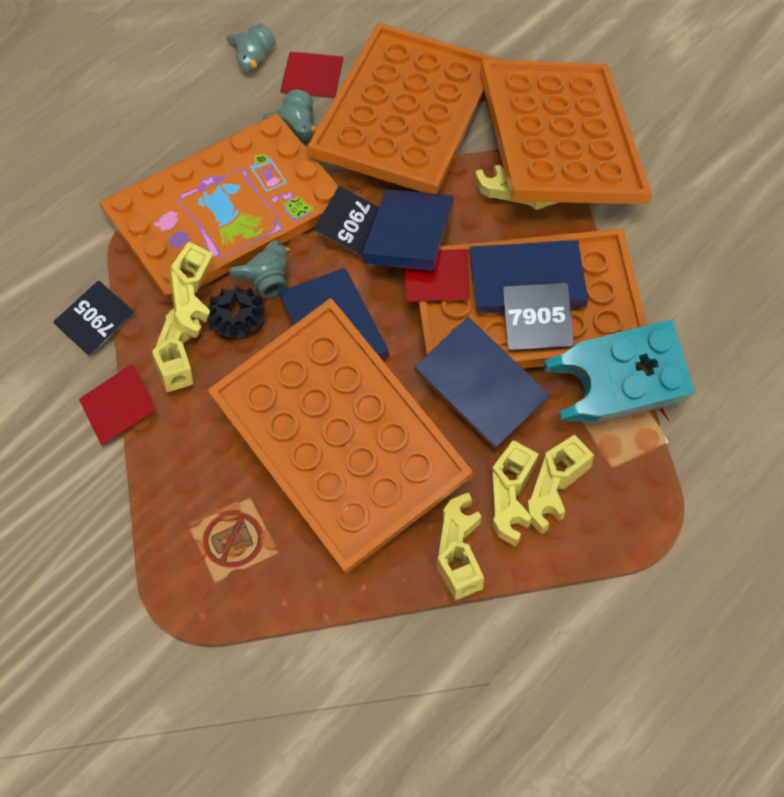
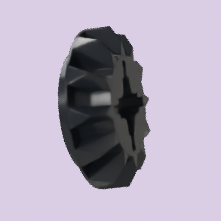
M238 285L233 290L228 291L222 288L218 296L210 297V304L208 306L210 314L207 321L210 327L219 335L229 338L249 335L261 325L264 319L265 309L261 296L255 295L251 288L242 290ZM235 303H238L241 310H238L235 320H233L230 310H232Z

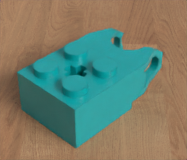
M673 319L579 342L564 354L547 359L543 363L545 373L573 374L582 381L585 388L583 400L578 401L572 407L560 410V413L557 414L559 423L574 420L590 423L614 420L682 403L695 393ZM638 364L643 365L647 369V376L644 371H637L636 366Z

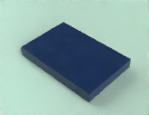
M385 189L362 253L363 263L435 270L453 210L454 195Z
M578 240L470 246L469 255L476 314L505 312L503 287L568 283L570 308L587 307L588 297Z
M346 268L279 291V299L293 326L328 299L332 298L381 359L389 357V349Z
M469 316L414 366V371L494 450L550 396Z

